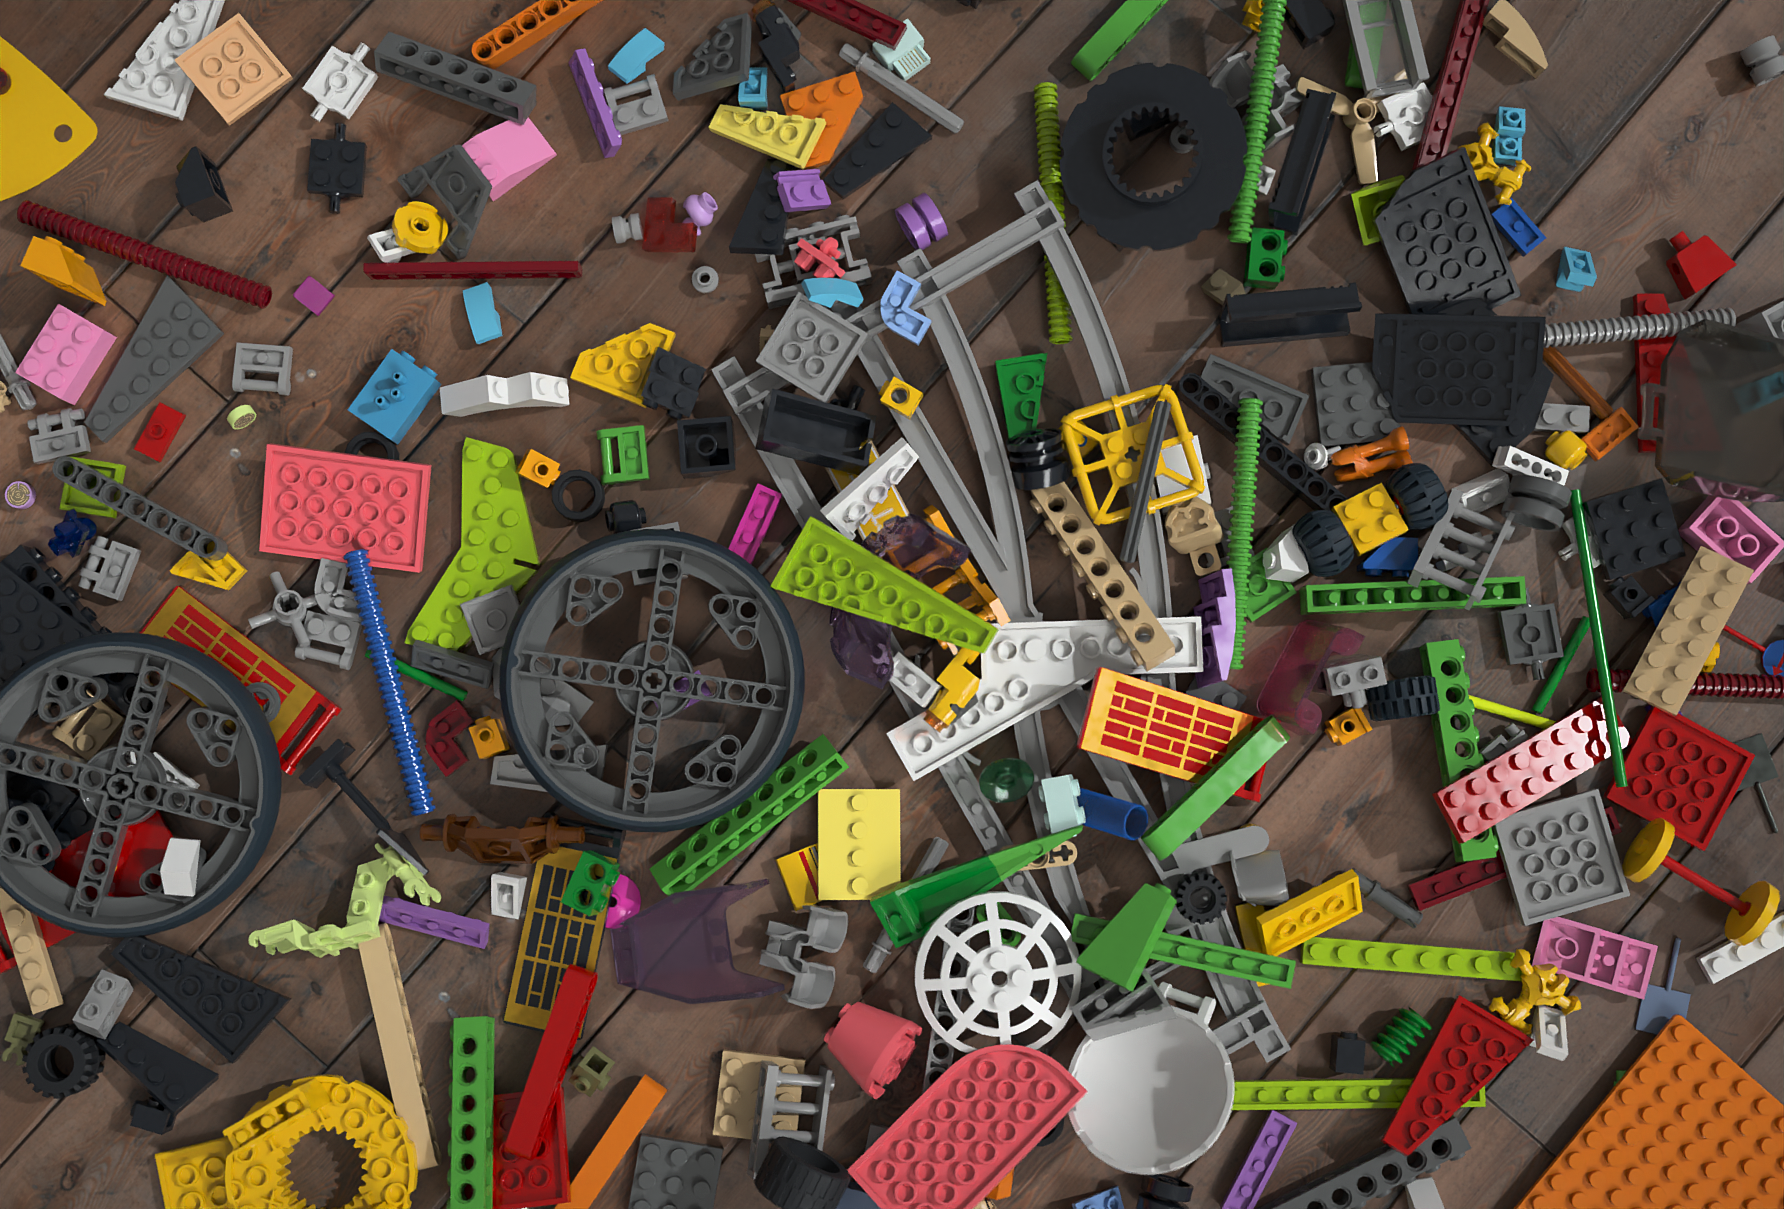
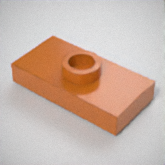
M1621 406L1589 431V433L1584 435L1581 440L1586 443V452L1594 461H1598L1639 426Z

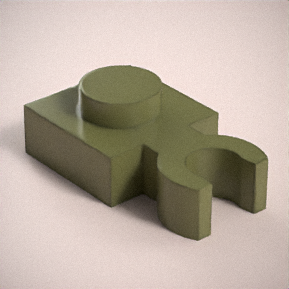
M20 1012L14 1013L4 1039L11 1042V1046L3 1052L2 1061L10 1060L14 1052L18 1056L16 1065L25 1064L22 1059L23 1055L28 1054L26 1047L29 1043L34 1042L33 1038L36 1035L40 1034L44 1020Z

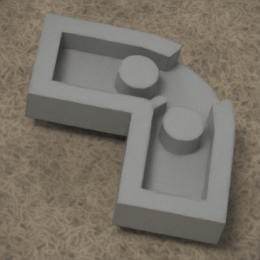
M321 558L314 590L318 606L332 617L361 623L363 619L358 615L361 611L356 607L358 601L354 600L356 593L343 589L348 572L346 563Z

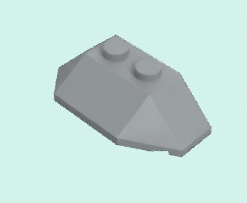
M500 647L492 658L494 663V696L499 700V669L503 647ZM536 660L535 668L538 672L546 673L549 671L550 668L540 660ZM540 678L541 699L548 723L553 715L560 711L569 712L579 722L594 703L567 681ZM560 716L556 718L554 723L555 726L570 725V720L565 716Z

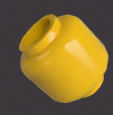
M1570 430L1563 431L1562 433L1556 431L1545 442L1548 445L1545 456L1561 468L1573 470L1587 456V453H1585L1586 443Z

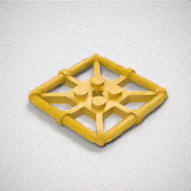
M1165 384V386L1155 385L1119 397L1116 394L1110 396L1109 400L1074 410L1067 416L1064 415L1060 421L1062 423V434L1074 468L1071 471L1073 477H1077L1087 511L1096 525L1113 524L1129 519L1131 507L1108 514L1106 512L1119 488L1135 484L1138 481L1155 405L1146 422L1127 427L1121 407L1148 398L1159 396L1157 401H1165L1166 399L1171 404L1170 412L1178 436L1163 441L1161 450L1181 444L1193 480L1167 468L1160 451L1154 477L1163 475L1188 489L1153 500L1150 497L1146 513L1148 515L1156 513L1155 510L1190 500L1203 493L1205 489L1204 478L1192 443L1194 437L1192 432L1188 431L1178 398L1174 391L1171 390L1172 386ZM1113 410L1120 430L1102 435L1077 421ZM1073 430L1098 442L1104 460L1084 465ZM1129 448L1139 451L1140 455L1137 456L1136 462H1132L1131 458L1126 459L1125 454L1129 452ZM1107 468L1113 486L1099 510L1087 473Z

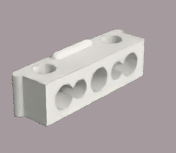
M1498 446L1492 464L1493 467L1508 472L1513 476L1531 475L1552 480L1563 486L1569 473L1564 468L1512 446Z

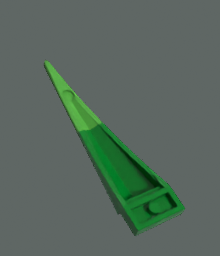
M1078 825L896 884V887L872 897L870 904L895 948H898L924 936L932 923L946 909L958 901L972 895L985 893L1032 861L1080 833L1083 825Z

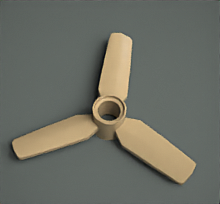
M1405 69L1384 83L1407 79ZM1304 77L1299 78L1296 83V92L1305 97L1307 89L1329 94L1331 92L1336 93L1332 112L1343 115L1345 125L1352 129L1350 138L1358 182L1360 185H1369L1377 182L1378 173L1374 132L1368 122L1375 117L1376 113L1380 112L1377 104L1381 100L1395 94L1370 99L1362 98L1353 104L1346 96ZM1357 110L1361 112L1362 118L1358 116Z

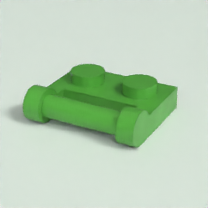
M644 425L597 431L603 467L602 485L650 480ZM618 438L621 473L614 474L611 439Z

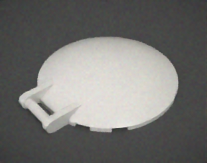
M1162 982L1159 986L1166 1000L1172 999L1199 1008L1198 1014L1171 1006L1178 1017L1097 1041H1093L1087 1034L1077 1048L1068 1070L1088 1091L1068 1112L1075 1132L1097 1158L1116 1169L1128 1173L1142 1175L1162 1174L1182 1168L1203 1155L1217 1140L1228 1121L1233 1105L1234 1075L1232 1065L1222 1042L1208 1026L1215 1009L1216 1000L1207 996L1201 998L1172 988V985L1166 982Z

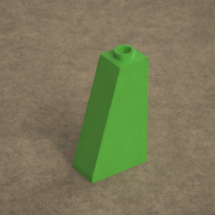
M1145 883L1078 957L1076 963L1084 969L1133 992L1177 902L1170 894L1171 890L1158 883L1154 887Z

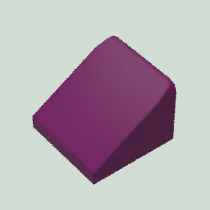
M308 276L294 292L293 297L319 316L335 295L314 278Z

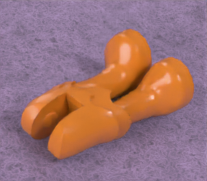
M1401 426L1393 429L1388 436L1363 446L1355 444L1335 452L1331 456L1333 465L1338 466L1354 462L1353 466L1344 467L1334 472L1336 481L1347 482L1357 479H1368V477H1375L1373 473L1387 469H1398L1403 465L1413 463L1407 451L1409 449V441L1404 427ZM1387 451H1396L1392 454L1371 461H1368L1366 459V457L1376 455L1379 453Z

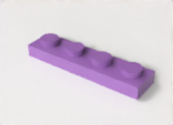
M585 48L575 50L569 61V66L604 158L614 157L622 145L621 134L616 130L613 123L612 111L605 102L603 87L595 76L592 59L588 57Z
M384 895L379 921L485 949L489 937L490 923Z
M1269 1110L1220 1205V1209H1254L1297 1125L1294 1120L1275 1110Z

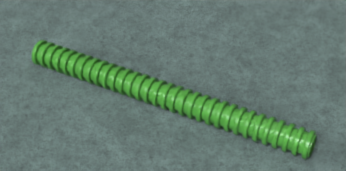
M1262 0L1264 4L1261 8L1263 15L1260 16L1262 23L1258 27L1261 32L1257 34L1259 38L1256 42L1258 49L1255 50L1257 57L1253 60L1256 65L1252 67L1254 72L1251 76L1253 83L1250 84L1252 91L1248 94L1251 99L1247 101L1249 108L1246 109L1248 117H1245L1247 125L1244 126L1247 155L1243 158V164L1246 166V172L1238 197L1232 205L1234 206V209L1231 210L1233 218H1230L1229 221L1232 225L1228 227L1230 234L1227 235V239L1235 243H1248L1251 241L1249 234L1253 230L1250 226L1254 224L1252 217L1255 216L1253 209L1256 208L1254 200L1258 198L1255 193L1259 191L1257 184L1260 183L1258 175H1261L1262 172L1259 167L1263 165V162L1260 160L1264 157L1262 150L1265 149V145L1263 142L1267 138L1264 136V133L1268 132L1266 127L1269 124L1267 116L1270 115L1268 108L1272 105L1269 100L1273 98L1271 91L1274 90V86L1272 83L1276 79L1273 74L1277 72V69L1274 67L1278 64L1276 57L1279 56L1277 49L1281 46L1278 41L1282 39L1280 32L1283 31L1281 23L1284 22L1282 15L1286 12L1285 8H1283L1287 5L1286 0Z
M1242 398L1238 400V404L1241 407L1237 410L1240 413V416L1237 417L1239 425L1236 426L1239 433L1236 434L1238 442H1235L1237 450L1234 451L1237 459H1234L1236 467L1233 468V472H1236V474L1232 477V480L1235 481V484L1232 485L1234 493H1231L1234 501H1231L1230 504L1233 506V510H1230L1232 518L1229 519L1232 527H1229L1231 535L1228 536V539L1231 541L1230 544H1227L1230 552H1227L1229 561H1226V565H1229L1228 569L1232 568L1236 610L1234 647L1229 669L1243 668L1241 660H1244V656H1241L1242 651H1245L1242 643H1245L1243 634H1246V630H1243V627L1247 624V622H1244V617H1247L1245 609L1248 608L1245 600L1249 598L1246 596V592H1249L1247 583H1250V580L1247 579V575H1250L1248 566H1251V562H1248V560L1252 557V554L1249 553V550L1252 549L1250 541H1253L1250 533L1254 530L1251 528V524H1254L1252 516L1255 515V512L1252 511V507H1255L1253 499L1256 498V495L1253 493L1257 489L1254 482L1257 481L1255 473H1258V469L1255 466L1259 463L1256 460V457L1259 456L1257 448L1260 447L1257 440L1260 439L1258 431H1261L1259 423L1262 422V419L1259 418V414H1262L1260 406L1263 405V401L1256 398Z

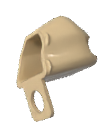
M1199 497L1171 505L1165 519L1170 546L1180 554H1190L1195 573L1198 576L1219 571L1222 564L1215 544L1223 540L1224 534L1215 517L1213 508ZM1204 553H1209L1214 558V562L1209 568L1199 566L1198 559Z

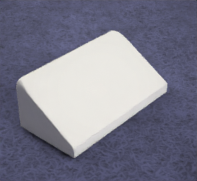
M1495 469L1454 487L1464 492L1459 501L1464 504L1463 507L1477 513L1504 502L1506 498L1513 497L1508 492L1510 486L1509 476L1500 469Z

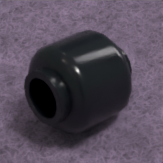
M634 500L611 503L609 510L605 511L607 529L609 532L612 531L613 534L641 529L642 524L646 523L644 508H639Z

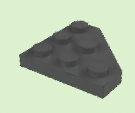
M748 13L724 19L717 26L719 30L710 41L705 39L692 54L694 59L686 67L681 66L674 73L673 95L677 100L749 80L752 19Z

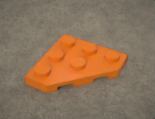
M855 71L780 95L786 116L794 114L808 119L823 118L826 121L822 134L804 170L830 164L834 152L849 128L857 108L861 105L863 94Z

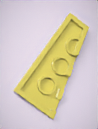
M720 104L709 125V129L713 133L804 170L822 134L826 121L823 118L808 119L801 115L792 114V116H786L772 111H766L765 113L753 111L751 108Z

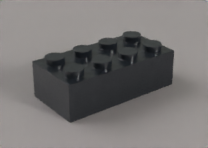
M772 389L764 400L755 449L860 475L869 464L872 444L869 442L873 439L877 416Z

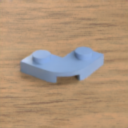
M896 271L882 296L880 303L881 316L885 325L892 332L919 346L932 323L929 318L909 308L921 287V283Z

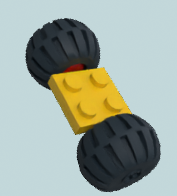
M1422 463L1403 465L1389 476L1385 487L1380 483L1333 506V512L1327 510L1308 512L1295 523L1292 533L1306 557L1310 573L1318 577L1337 575L1351 563L1354 557V550L1360 556L1406 533L1409 529L1423 530L1433 527L1448 511L1447 493L1437 474L1427 465Z

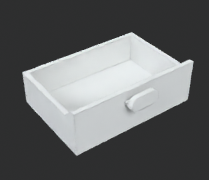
M1198 435L1193 436L1192 443L1203 473L1205 486L1203 493L1198 494L1196 497H1199L1211 506L1212 502L1207 479H1211L1208 463L1203 464ZM1181 444L1161 450L1167 468L1193 480ZM1163 475L1155 477L1159 497L1188 489ZM1170 506L1162 508L1163 515L1168 513Z

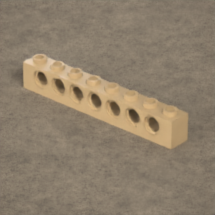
M1065 482L1042 489L1031 490L1032 500H1030L1032 508L1037 515L1042 513L1046 519L1044 521L1046 529L1051 536L1056 534L1060 540L1058 546L1065 557L1068 555L1074 562L1072 567L1079 578L1084 577L1088 585H1086L1090 596L1094 600L1098 598L1103 605L1100 609L1108 622L1113 620L1117 626L1115 632L1123 644L1127 642L1132 649L1130 655L1137 666L1142 664L1147 672L1175 655V645ZM1054 506L1063 507L1059 512L1051 511ZM1070 526L1078 528L1073 533L1065 532V529ZM1085 547L1092 549L1088 554L1079 553V550ZM1096 569H1104L1106 571L1102 576L1093 574ZM1112 590H1117L1121 593L1116 598L1107 596ZM1126 612H1132L1136 615L1131 620H1125L1121 617ZM1140 634H1147L1151 637L1147 642H1139L1136 639Z

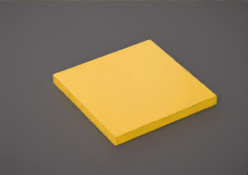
M228 1136L154 1154L165 1209H235L228 1202L225 1187L226 1158L233 1151V1145Z

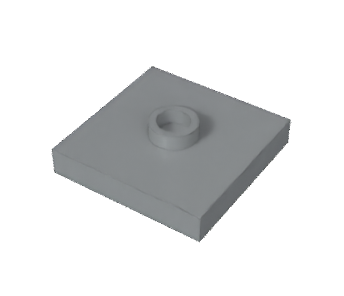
M513 585L460 604L479 655L504 646L508 629L520 606Z

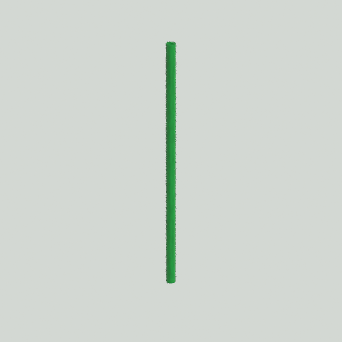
M1580 489L1571 490L1570 502L1616 788L1626 787L1628 784Z

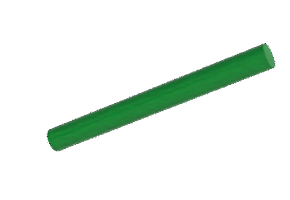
M1582 616L1563 651L1564 657L1559 658L1531 709L1535 713L1542 714L1590 627L1588 617Z
M367 649L365 657L373 660V658H370L369 656L370 654H372L371 650ZM400 660L394 661L395 665L399 667L397 672L458 700L464 701L466 699L467 691Z

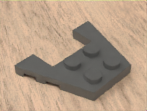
M453 145L432 157L425 164L418 165L411 172L399 176L397 180L411 198L418 197L429 183L458 222L444 242L457 259H463L467 256L493 186L462 145Z

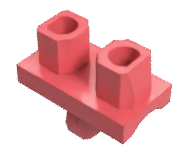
M829 237L825 241L818 239L816 246L820 248L819 250L802 238L797 243L801 250L796 256L794 263L805 272H808L813 264L817 262L820 265L812 274L815 278H833L836 275L841 279L845 274V271L838 267L839 264L831 258L833 256L838 259L841 255V252L837 250L838 241L833 237Z

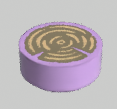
M16 481L7 487L5 499L12 507L26 509L34 503L36 492L30 484Z

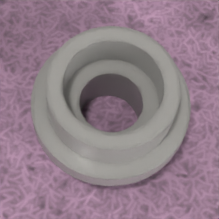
M708 266L696 269L692 275L694 288L701 293L714 291L719 283L717 272ZM703 275H708L710 277V280L707 283H702L700 281Z

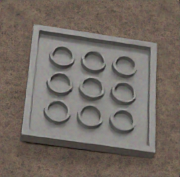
M1598 789L1587 790L1521 809L1492 826L1498 841V848L1521 925L1527 926L1630 896Z

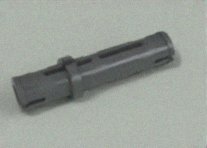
M1352 868L1358 875L1360 893L1364 895L1366 900L1374 901L1413 929L1417 927L1416 924H1420L1423 918L1421 912H1418L1385 890L1377 880L1372 881L1357 871V869Z

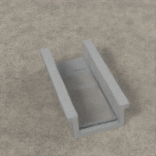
M1342 0L1364 89V98L1370 99L1415 90L1423 80L1430 78L1411 0Z

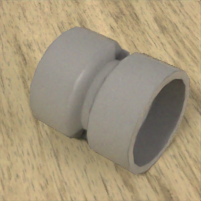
M1773 35L1755 42L1740 52L1746 67H1752L1750 76L1757 87L1784 74V56L1778 55L1780 47Z

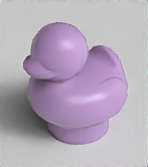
M704 192L700 196L690 195L685 199L683 208L686 209L690 217L682 222V231L689 236L695 234L700 236V226H707L712 222L713 213L718 207L711 195Z

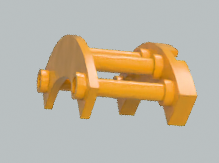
M933 505L923 509L927 517L923 520V524L893 542L888 543L882 535L877 537L881 544L877 549L883 559L886 561L890 560L892 565L912 577L917 576L945 558L946 560L951 558L958 568L955 571L956 574L932 589L940 594H944L960 583L963 585L968 583L972 589V592H970L971 596L957 603L958 605L969 610L975 605L979 607L983 604V610L975 614L985 621L995 619L1000 626L1011 621L999 598L990 590L986 583L981 584L976 577L978 573L966 555L963 556L958 548H954L952 544L956 542V539L939 510ZM935 532L942 543L939 546L940 549L904 570L895 552L925 534ZM937 639L943 650L948 648L953 655L958 653L954 644Z

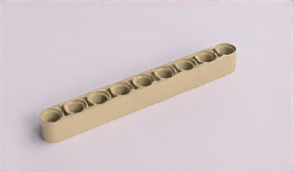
M387 923L378 924L380 937L359 943L358 946L396 1115L403 1117L408 1125L407 1136L415 1144L419 1171L440 1165L441 1152L392 935Z

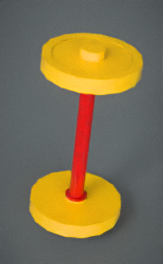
M1657 818L1648 823L1636 836L1625 855L1622 870L1626 878L1633 882H1641L1648 878L1661 864L1732 907L1725 924V936L1728 940L1738 946H1745L1763 933L1778 908L1780 895L1779 890L1767 881H1758L1737 898L1667 856L1675 835V827L1663 818Z

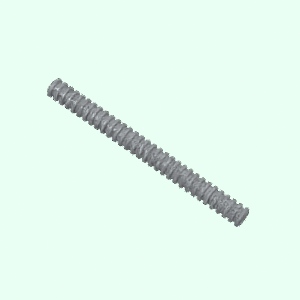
M1728 307L1716 310L1709 309L1708 311L1694 310L1691 313L1685 311L1683 313H1667L1666 315L1660 313L1658 315L1651 314L1650 316H1634L1633 318L1630 316L1625 318L1618 317L1616 320L1615 318H1609L1608 320L1603 318L1599 321L1593 319L1591 322L1584 320L1583 322L1576 321L1574 323L1569 321L1566 324L1560 322L1558 325L1556 323L1545 324L1544 348L1549 346L1557 347L1558 345L1563 347L1566 344L1568 346L1574 344L1581 345L1582 343L1590 344L1591 342L1597 344L1599 341L1606 343L1607 341L1615 342L1616 340L1623 341L1624 339L1630 341L1632 339H1648L1649 337L1653 339L1666 336L1673 337L1674 335L1687 336L1699 333L1731 332L1736 324V315L1733 309Z

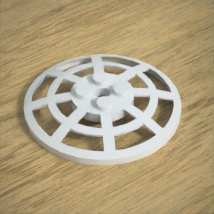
M1006 891L972 895L946 909L932 923L924 935L915 963V988L918 1002L925 1018L934 1031L947 1043L968 1054L979 1049L963 1044L956 1039L967 1027L983 1035L999 1036L1000 1045H1012L1011 1035L1027 1030L1042 1019L1053 1028L1036 1042L1025 1046L1036 1050L1052 1040L1065 1026L1073 1013L1071 1008L1078 1001L1081 987V966L1076 963L1079 957L1078 949L1075 942H1072V935L1064 923L1049 908L1037 900L1022 894ZM997 902L1020 904L1035 910L1041 915L1032 928L1017 921L999 919ZM986 904L987 921H982L969 927L958 937L945 927L953 917L962 911L976 905ZM1050 922L1064 938L1071 954V963L1056 965L1050 947L1041 937V934ZM1000 928L1015 930L1026 935V937L1017 948L1008 944H1002ZM989 930L990 945L975 952L965 944L974 935ZM938 935L950 945L942 963L941 979H924L926 956L933 940ZM1035 943L1043 952L1048 967L1031 968L1026 955ZM958 952L969 961L965 977L949 978L952 961ZM997 971H1003L1007 974V980L1002 985H996L991 980L992 975ZM1074 974L1070 1001L1064 1014L1059 1018L1048 1010L1056 994L1058 977ZM1049 979L1047 994L1043 1003L1040 1004L1029 995L1032 990L1033 981ZM968 989L974 1002L964 1013L956 1005L951 990ZM942 990L948 1008L958 1019L948 1031L939 1024L927 1002L925 991ZM1021 1004L1034 1013L1024 1022L1010 1026L1009 1011L1016 1009ZM982 1009L996 1012L998 1014L999 1028L986 1027L973 1020Z

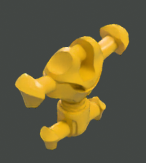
M1488 122L1483 123L1477 128L1478 135L1480 136L1479 143L1462 145L1458 148H1466L1478 181L1490 179L1489 181H1493L1494 186L1502 188L1500 194L1495 196L1497 203L1510 205L1512 201L1509 198L1512 193L1522 186V176L1525 171H1531V166L1524 159L1515 160L1516 167L1513 171L1505 166L1503 168L1497 166L1493 161L1492 148L1489 147L1491 139H1496L1499 134L1491 128Z
M1516 949L1510 966L1513 968L1519 967L1523 973L1520 976L1522 979L1521 994L1519 998H1513L1508 1005L1503 1002L1502 996L1494 997L1489 1006L1491 1012L1496 1010L1500 1014L1502 1021L1529 1035L1532 1034L1533 1025L1527 1024L1523 1020L1530 1015L1529 1011H1531L1530 1009L1533 1008V1005L1554 1006L1556 1003L1562 1007L1561 1011L1564 1016L1581 1009V1002L1578 997H1566L1563 995L1569 983V978L1566 975H1555L1558 968L1554 964L1531 966L1529 963V952L1524 949Z

